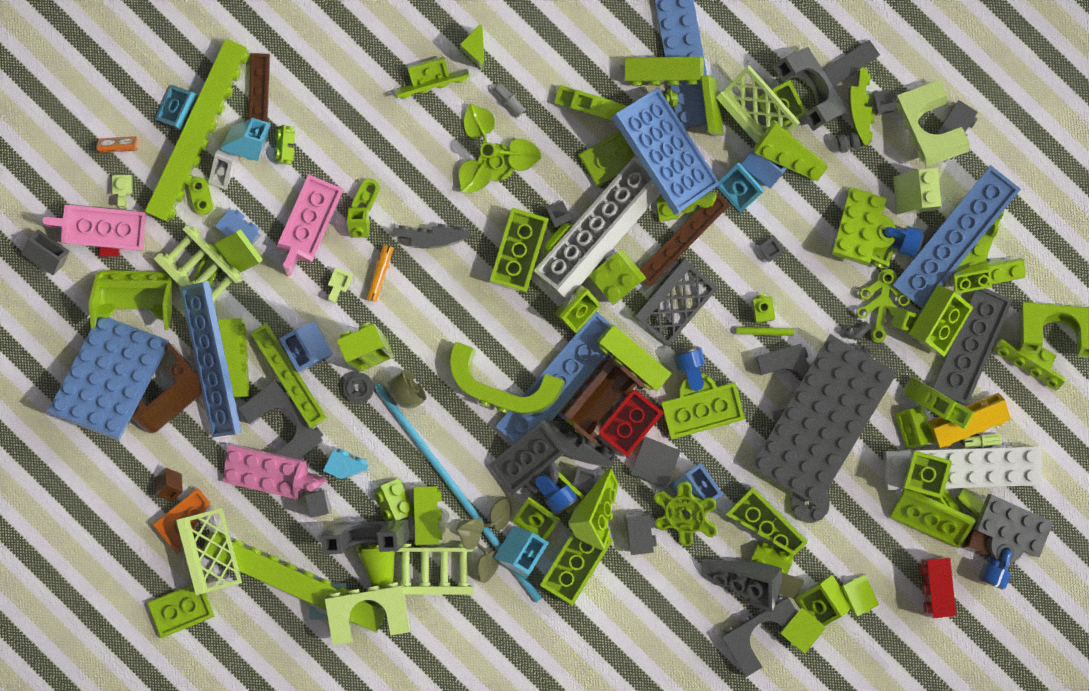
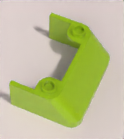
M103 270L95 275L88 303L91 329H95L98 317L108 318L114 314L115 309H152L154 317L164 319V330H168L172 315V277L165 271Z

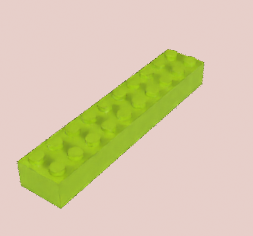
M370 322L359 326V330L354 333L349 330L340 334V339H337L346 363L358 372L394 358L386 336L375 324L371 325Z

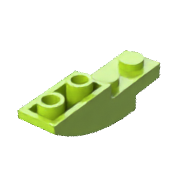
M860 68L858 70L857 86H851L848 95L853 130L858 133L862 147H867L868 143L872 142L873 132L870 131V124L874 123L875 113L872 112V107L864 106L868 104L869 93H866V85H870L871 74H868L867 68Z
M562 85L559 86L554 101L557 105L614 122L612 119L613 115L628 107Z
M1017 258L1007 261L998 259L961 270L953 275L954 292L959 294L992 287V284L1025 278L1024 259Z
M913 376L910 377L902 391L904 395L965 430L975 412Z

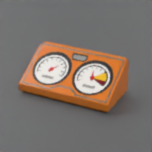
M136 136L100 138L97 150L100 153L137 151L138 140Z

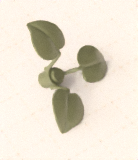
M508 497L498 500L492 506L489 514L491 523L484 524L481 519L474 518L467 522L461 521L456 528L464 548L471 550L477 546L484 552V555L478 559L477 573L482 583L489 581L495 574L499 561L494 559L497 552L490 551L488 553L479 544L480 537L482 536L481 533L484 527L494 526V529L497 531L506 527L512 512L511 502Z

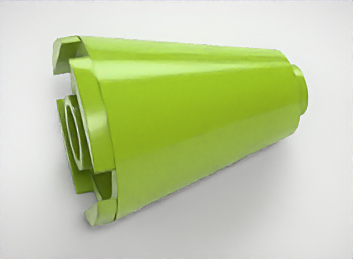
M369 542L366 546L363 543L359 544L357 552L372 587L379 586V589L387 588L386 584L393 583L395 551L379 552L378 542Z

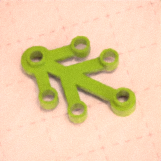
M891 269L882 270L878 275L877 282L860 291V297L863 300H868L873 292L882 287L881 295L857 310V316L864 319L872 310L879 306L876 327L870 332V339L875 343H880L886 338V332L883 329L886 309L888 308L893 317L897 309L889 298L890 289L898 298L897 302L900 306H906L910 302L907 296L893 286V283L897 280V275ZM885 275H889L891 277L890 282L885 281ZM864 290L869 292L868 297L862 295ZM901 297L907 299L906 304L900 302ZM861 309H864L866 311L865 316H861L859 314V311ZM877 331L882 333L881 338H876L875 333Z

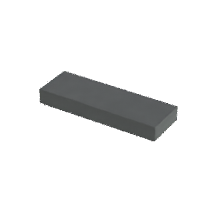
M869 39L823 71L834 87L879 57L880 54Z

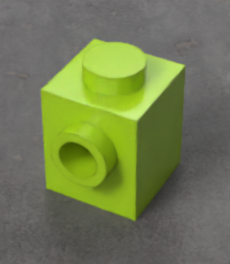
M368 208L348 209L347 225L350 238L369 237L370 219Z
M767 294L756 295V299L752 300L755 323L774 321L775 313L772 296L767 297Z

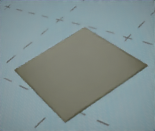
M782 573V585L779 594L795 599L804 580Z

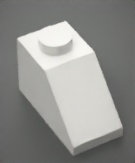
M222 142L214 156L208 183L226 190L239 155H232L222 151L221 147L224 143Z

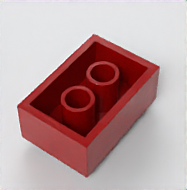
M635 390L625 398L600 429L598 435L627 458L664 412Z
M948 557L921 559L922 563L919 564L920 575H923L924 583H921L922 594H925L926 602H923L924 614L927 613V617L930 618L956 616L951 559Z

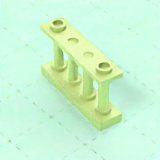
M185 226L183 230L187 235L169 254L159 253L154 260L181 287L206 282L220 267L227 276L212 291L213 303H215V299L232 281L236 284L243 281L240 277L241 273L235 267L231 268L202 239L201 233L197 228ZM194 240L201 248L183 267L178 268L174 264V259ZM207 253L214 262L196 281H191L187 277L188 272Z
M404 544L399 551H396L402 552V582H400V586L403 585L404 594L473 595V586H469V582H467V552H473V549L468 550L462 544H458V548L411 547L412 544ZM410 552H421V582H419V586H411V582H409ZM429 552H440V582H438V586H431V582H429ZM448 552H460V582H458V586H450V582H448Z

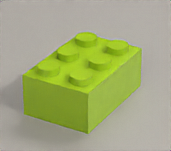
M937 285L915 324L912 326L909 335L928 350L945 357L973 307L954 291Z

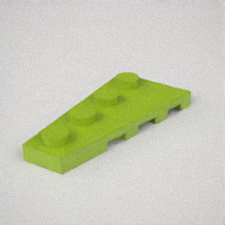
M773 120L753 149L755 154L817 182L828 168L825 161L813 151L808 150L801 141L795 139L789 131L783 129L775 120Z

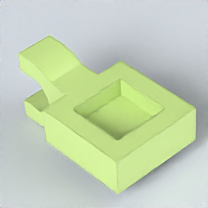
M112 175V194L114 196L118 195V207L120 209H128L127 195H133L132 175Z
M335 267L328 286L333 287L328 301L336 304L340 291L347 292L353 274Z

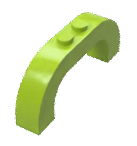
M459 342L454 344L450 360L452 375L458 386L466 394L479 400L478 404L485 407H490V405L496 406L497 411L505 414L510 411L520 415H532L540 413L553 405L563 390L564 380L545 374L540 388L533 395L527 397H518L479 383L471 374V362L476 350Z

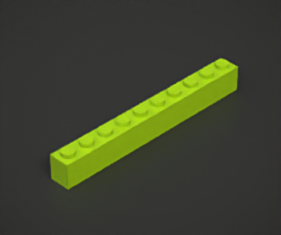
M225 39L145 210L146 213L169 223L170 219H174L177 213V209H175L177 203L182 202L185 196L184 188L190 184L193 178L191 173L194 167L197 168L201 161L199 156L202 150L205 151L208 147L209 140L207 139L210 133L213 134L217 127L216 120L218 115L222 116L225 110L226 98L229 99L233 93L232 85L234 81L237 82L240 78L241 71L239 70L242 64L245 65L248 61L249 54L246 47Z
M218 531L213 541L223 546L226 536ZM210 532L208 538L211 539L214 533ZM234 538L232 541L240 572L322 609L327 610L325 599L329 598V594L340 592L341 596L348 595V591H350L342 586L338 588L331 586L332 582L327 579L321 578V580L313 578L315 574L304 570L302 573L296 570L297 566L286 562L284 565L278 562L279 558L271 554L268 557L262 555V550L251 546L249 549L243 546L244 542ZM206 540V542H205V544H204V547H203V549H202L203 551L205 550L206 546H207L208 543H209L208 540ZM211 543L206 553L216 558L221 548ZM223 550L218 560L228 565L231 555ZM363 600L352 608L350 621L377 633L386 615V611L378 602L374 601L371 604Z

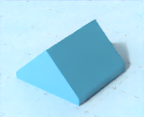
M170 85L155 119L182 131L198 97L191 91Z
M739 162L719 180L720 184L717 186L740 213L764 192L762 187Z

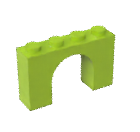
M1023 302L1019 311L1020 352L1039 353L1043 345V326L1050 322H1061L1070 326L1076 334L1077 357L1089 358V307Z

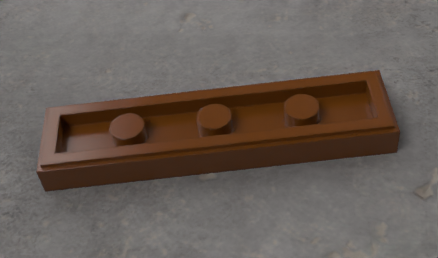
M251 53L248 119L255 118L268 122L270 54Z

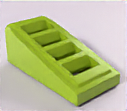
M897 308L891 325L910 332L920 314Z

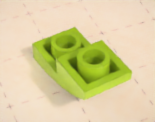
M716 192L706 193L681 212L689 213L694 211L697 205L704 208L713 206L716 200Z

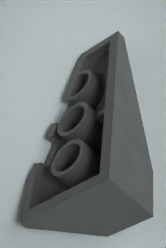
M715 559L702 560V576L720 587L729 588L734 591V595L737 597L741 595L750 601L749 604L754 607L771 612L774 610L782 585V568L766 563Z

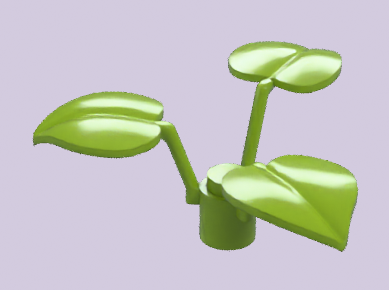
M470 104L465 112L464 128L467 135L472 139H478L483 136L484 144L480 148V153L483 157L481 164L476 160H469L460 167V189L464 193L476 192L488 185L491 179V171L483 166L487 158H494L497 153L510 155L508 162L517 171L530 169L542 158L540 150L533 143L525 139L513 140L509 146L510 151L499 150L494 144L487 142L486 133H490L494 129L495 118L490 111L474 104Z

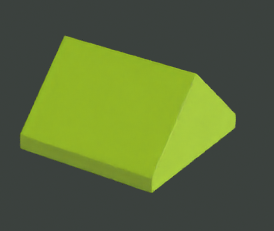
M478 25L460 44L461 51L480 69H485L483 25Z
M528 497L512 522L522 529L533 532L546 540L560 521V518Z

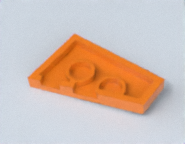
M197 488L153 524L176 554L183 547L176 520L205 513L211 502ZM199 519L190 521L192 529L196 527L200 521Z

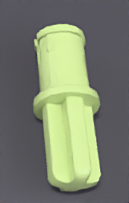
M981 433L979 436H972L963 440V443H965L963 447L967 449L1001 445L1002 437L999 433L983 435Z

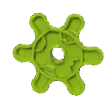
M687 481L679 483L677 487L678 495L671 496L665 491H659L654 495L655 502L665 509V515L656 519V527L659 530L676 529L679 532V541L683 546H690L693 543V533L702 532L708 537L716 535V525L706 517L708 512L716 508L714 498L708 497L702 500L699 497H694L692 486ZM686 508L691 516H685L682 510Z

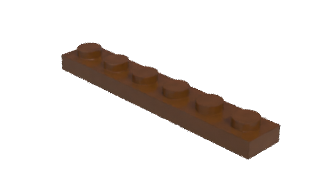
M717 192L713 206L701 207L640 269L646 277L643 282L649 287L730 206Z

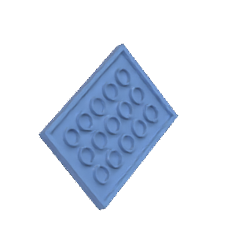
M659 87L612 116L616 126L674 215L720 184Z
M98 317L95 329L90 330L49 407L48 413L120 441L168 348L166 344L169 343V340L109 317Z

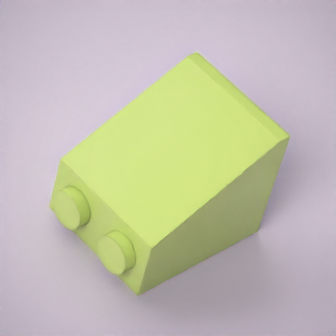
M938 168L919 169L893 177L897 215L932 212L942 206Z

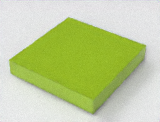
M241 229L215 243L231 267H235L240 273L259 264L263 260Z

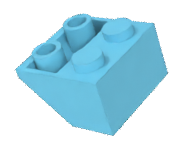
M250 118L231 127L221 150L228 154L245 157L248 160L258 161L266 144L271 123Z
M339 448L338 451H332L323 471L339 479H346L368 471L371 466L367 465V460L357 456L353 459L349 457L351 453Z
M513 526L494 559L522 577L527 578L549 542L533 532Z

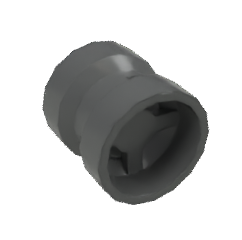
M857 131L850 132L848 135H837L841 154L851 149L854 151L860 150V140Z

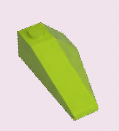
M608 469L575 508L568 523L576 538L599 550H604L610 536V529H607L608 522L613 518L611 505L616 501L618 481L612 469Z

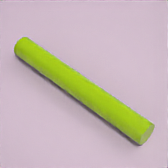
M736 327V334L794 336V328Z

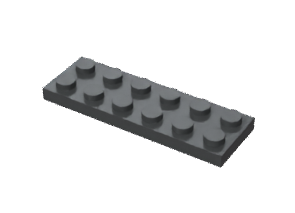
M987 288L974 290L969 301L973 309L948 350L933 385L935 390L966 406L969 404L1011 306L1012 299Z

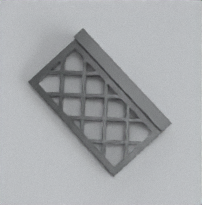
M681 258L632 316L640 321L664 344L669 346L718 288L693 267L686 258ZM690 269L695 273V282L685 283V274ZM706 283L711 290L706 295H699V284ZM696 284V295L686 296L685 285ZM682 285L683 296L673 297L672 289L675 286ZM686 298H697V306L694 309L687 310ZM673 299H683L684 310H674ZM663 300H670L671 311L660 312V303ZM684 312L685 320L681 324H674V313ZM671 313V324L661 325V314ZM652 314H658V325L651 326L645 320ZM661 327H672V335L668 340L662 336Z

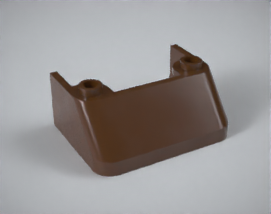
M170 342L166 345L178 358L170 370L176 382L149 405L146 406L140 400L132 416V419L148 433L158 432L202 395L198 373L174 344Z
M606 357L561 409L559 416L596 445L598 442L594 438L600 433V424L598 422L622 393L631 394L636 390L637 384L642 388L645 384L623 365L610 357Z

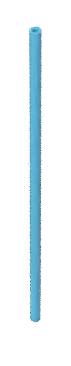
M378 384L374 388L472 519L479 518L486 524L397 405L392 402L382 385ZM484 527L482 532L498 552L502 544L489 527ZM512 570L535 602L542 599L527 578Z

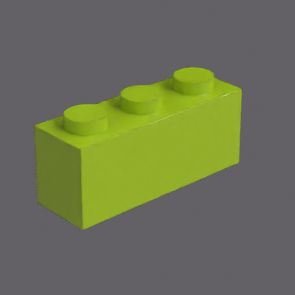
M438 486L414 487L415 545L439 544V540H443L442 529H439L438 522L442 521V509H438V502L442 501V496Z

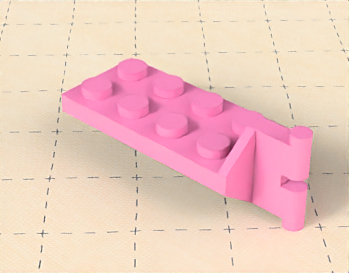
M309 174L276 246L277 249L288 254L283 263L287 276H292L298 260L313 262L344 191L343 188Z
M65 205L63 219L43 218L46 228L62 229L61 243L143 251L146 212Z
M234 444L228 445L223 475L224 483L298 500L301 498L304 489L313 491L327 481L324 476L308 474L307 463L304 460Z

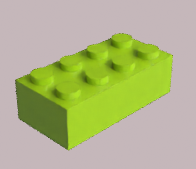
M516 208L511 209L490 283L527 294L549 218Z
M572 531L540 583V586L573 606L613 539L609 537L604 550H599L576 538Z

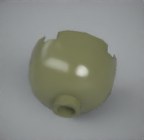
M406 369L392 379L390 383V398L395 405L399 404L403 408L410 409L425 402L426 394L420 383L416 384L413 380L416 377Z

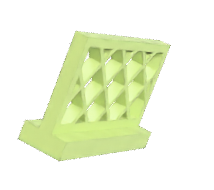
M750 65L716 97L756 144L770 126V116L778 117L779 125L789 132L800 124L798 119ZM747 73L753 78V84H745V75ZM734 86L741 87V96H736L731 89ZM745 87L753 88V98L745 97ZM757 88L764 90L765 99L757 97ZM745 101H753V111L746 108ZM758 102H766V112L758 111ZM770 103H775L778 106V113L770 112ZM758 115L766 116V125L759 123ZM783 117L788 118L793 124L790 127H783Z
M223 508L176 520L196 595L242 583ZM220 513L221 522L218 527L208 522L213 514ZM199 519L204 522L199 532L192 529L191 520ZM206 524L216 529L211 539L201 534ZM218 531L226 536L223 546L213 541ZM199 536L209 541L204 551L197 548L196 542ZM211 543L221 548L216 558L206 553ZM223 550L231 555L228 565L218 560ZM204 555L214 560L209 570L201 564ZM216 562L226 567L221 577L211 572ZM228 569L235 572L236 581L229 582L223 579ZM209 574L219 579L217 584L210 588L207 587L206 583Z

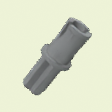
M500 83L493 89L495 94L504 102V106L507 105L517 118L527 110L515 98L516 95H512L503 84Z

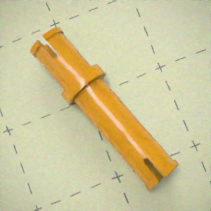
M382 244L380 256L375 262L377 265L365 299L377 303L387 268H390L389 261L394 250L393 247Z

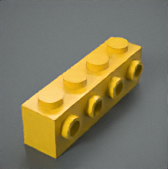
M996 393L964 406L975 412L966 430L941 416L928 421L934 441L939 448L948 447L959 440H966L976 433L985 432L996 425H1002L1006 421L1011 420L1005 399L1000 393Z

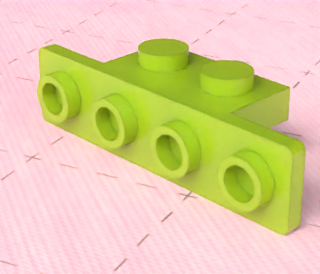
M443 56L407 66L412 84L394 89L396 98L405 99L409 98L411 94L418 92L423 94L435 87L444 88L449 83H462L467 78H470L468 69L449 74Z
M1000 339L992 349L999 356L1010 361L1054 390H1058L1065 383L1066 379L1050 369L1057 355L1044 347L1041 348L1039 353L1020 352V342L1016 348L1005 340Z

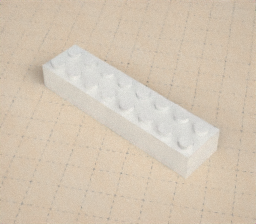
M635 156L534 270L542 281L566 300L660 195L650 176Z
M1041 447L917 450L952 461L945 488L1043 485ZM911 451L884 452L885 490H904L901 487Z

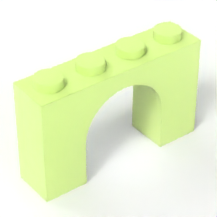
M940 80L897 95L896 111L898 114H902L903 126L905 130L909 129L911 134L909 135L910 141L913 146L916 145L918 149L917 156L920 162H924L926 167L969 152L970 142L962 127L935 135L927 133L918 124L919 118L924 113L947 105V94Z
M398 582L386 584L387 588L379 589V586L367 587L368 591L360 592L359 589L348 591V595L341 596L340 592L329 594V598L325 599L332 645L353 642L350 613L352 608L363 600H373L382 605L387 614L390 635L410 632L403 585L398 586Z

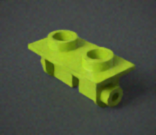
M281 125L278 126L275 132L277 148L274 150V159H276V164H281L284 161L285 165H291V162L294 161V148L287 146L288 144H295V130L293 126Z

